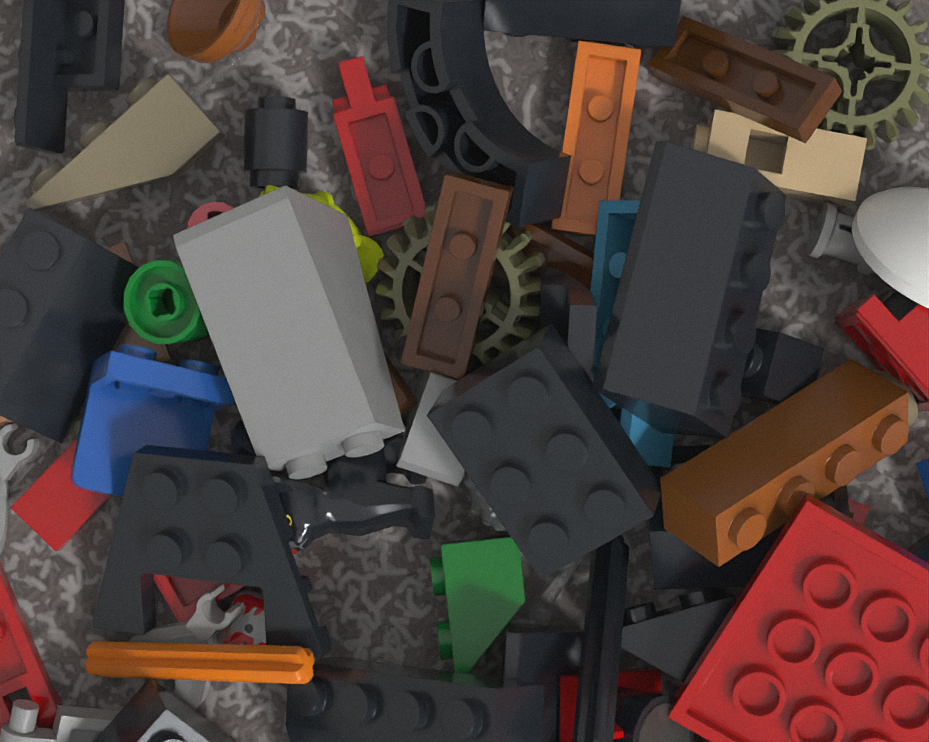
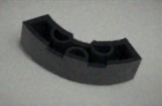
M389 0L387 28L392 73L400 72L403 88L411 108L404 114L427 157H436L447 171L450 170L514 187L505 222L521 227L560 218L571 155L552 148L531 134L519 122L502 98L494 81L485 47L484 11L486 0Z

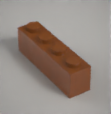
M852 359L846 361L736 430L728 438L720 440L661 477L664 529L720 567L742 551L751 549L762 538L785 524L806 493L821 500L839 487L849 484L857 475L886 456L896 453L906 444L909 432L908 391Z

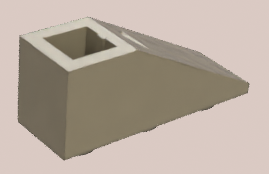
M167 74L158 81L154 75H151L126 97L125 101L130 105V108L111 124L107 118H104L92 126L79 139L78 144L83 150L66 166L59 160L54 162L33 180L30 186L36 193L25 204L35 211L42 212L180 177L226 135L175 78Z

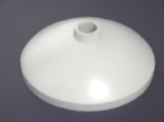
M898 187L869 196L860 205L852 222V235L859 253L872 270L891 287L918 304L929 308V188Z

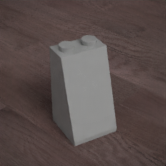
M285 185L173 235L180 260L256 456H264L269 469L288 473L290 479L312 477L324 472L327 469L326 462L342 455H346V457H361L375 453L384 447L383 439L405 431L347 215Z

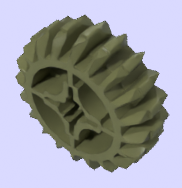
M803 0L805 11L798 7L790 6L783 15L791 29L776 27L771 33L770 39L775 45L783 49L771 52L836 78L842 90V93L833 104V108H836V111L830 109L816 129L848 135L855 134V136L867 138L865 152L875 148L876 133L887 144L894 142L899 138V130L896 123L906 128L913 127L919 121V117L912 106L926 107L929 104L928 90L918 85L929 83V66L921 64V61L929 58V42L918 44L916 40L928 28L927 21L923 19L917 20L912 25H908L903 19L912 8L911 1L908 0L901 2L894 10L886 5L888 0ZM845 20V29L840 35L838 47L820 48L816 53L803 52L806 39L814 29L831 21ZM870 26L878 30L888 40L895 52L897 62H895V56L880 53L873 47L869 36ZM850 48L854 66L864 68L853 80L854 84L852 86L851 79H848V68L838 66L849 54L848 50ZM885 81L898 82L894 96L886 108L873 114L856 116L857 104L863 99L865 86L882 85Z
M437 203L431 204L425 209L426 223L415 215H411L403 222L407 236L394 233L386 243L395 256H383L377 264L378 270L392 278L379 282L375 286V294L383 298H391L394 301L384 307L380 315L383 320L400 319L402 325L393 334L394 341L402 342L407 337L417 295L415 271L417 270L422 273L427 252L425 247L429 244ZM505 222L496 258L508 276L511 290L510 305L501 299L503 292L490 282L481 322L488 318L497 325L488 330L478 332L469 372L474 367L475 355L480 363L484 365L496 358L498 351L504 353L519 344L517 338L525 340L537 331L534 323L529 318H539L540 299L532 295L540 294L541 281L540 275H530L529 272L540 267L545 258L541 252H534L524 256L521 249L532 239V234L528 230H524L513 239L505 232L511 225L508 222Z

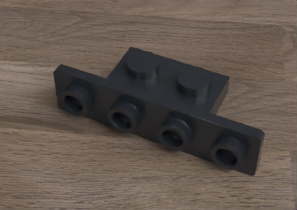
M23 0L21 43L18 49L17 106L14 112V141L17 146L50 154L63 153L65 147L68 92L119 90L125 0Z

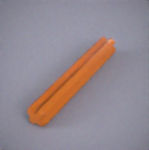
M93 641L86 648L87 659L84 666L88 674L100 677L306 684L313 677L312 666L315 658L312 650L300 646Z

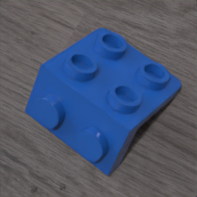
M119 345L117 352L109 351L95 359L92 365L70 472L72 484L79 489L123 498L133 453L143 446L155 445L207 451L214 412L232 406L234 398L227 378L217 376L219 367L207 362L188 359L181 360L179 367L157 362V352L134 345Z

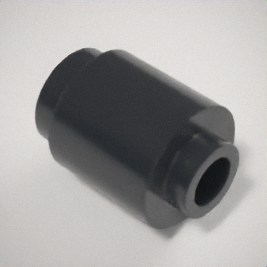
M259 97L258 108L245 110L243 171L250 172V187L265 189L267 185L279 188L286 185L292 189H300L301 174L307 173L308 112L296 109L295 98Z

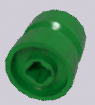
M180 259L151 261L140 266L129 278L124 291V311L129 325L141 338L154 344H175L210 338Z

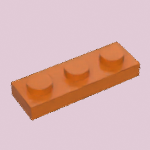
M578 40L562 152L571 155L561 217L551 221V229L556 232L596 238L599 201L620 200L641 49Z

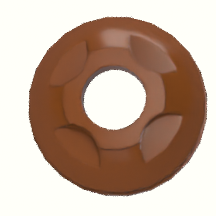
M172 0L167 19L169 44L176 53L198 63H211L223 59L235 51L240 52L247 48L256 38L257 28L265 17L264 1Z

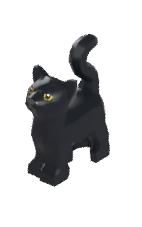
M409 411L401 417L404 429L406 428ZM239 420L231 431V445L236 454L256 456L244 422ZM404 432L383 439L384 447L375 453L361 457H346V455H342L327 461V469L323 472L325 481L323 488L310 483L272 475L293 536L288 539L291 549L303 550L313 540L328 533L364 536L393 526L406 527L414 538L429 539L435 517L433 489L423 486H399L386 482V474L395 473L403 474L414 485L426 483L427 476L396 466Z

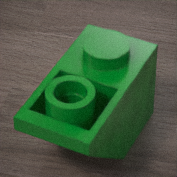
M510 535L441 542L442 556L430 558L434 596L446 595L449 620L437 621L441 660L453 659L454 670L457 673H469L525 602L520 549Z

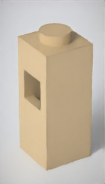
M715 109L708 118L707 126L696 125L691 149L756 168L786 194L787 198L823 204L827 201L836 204L839 208H846L856 201L867 138L816 129L805 144L736 113Z

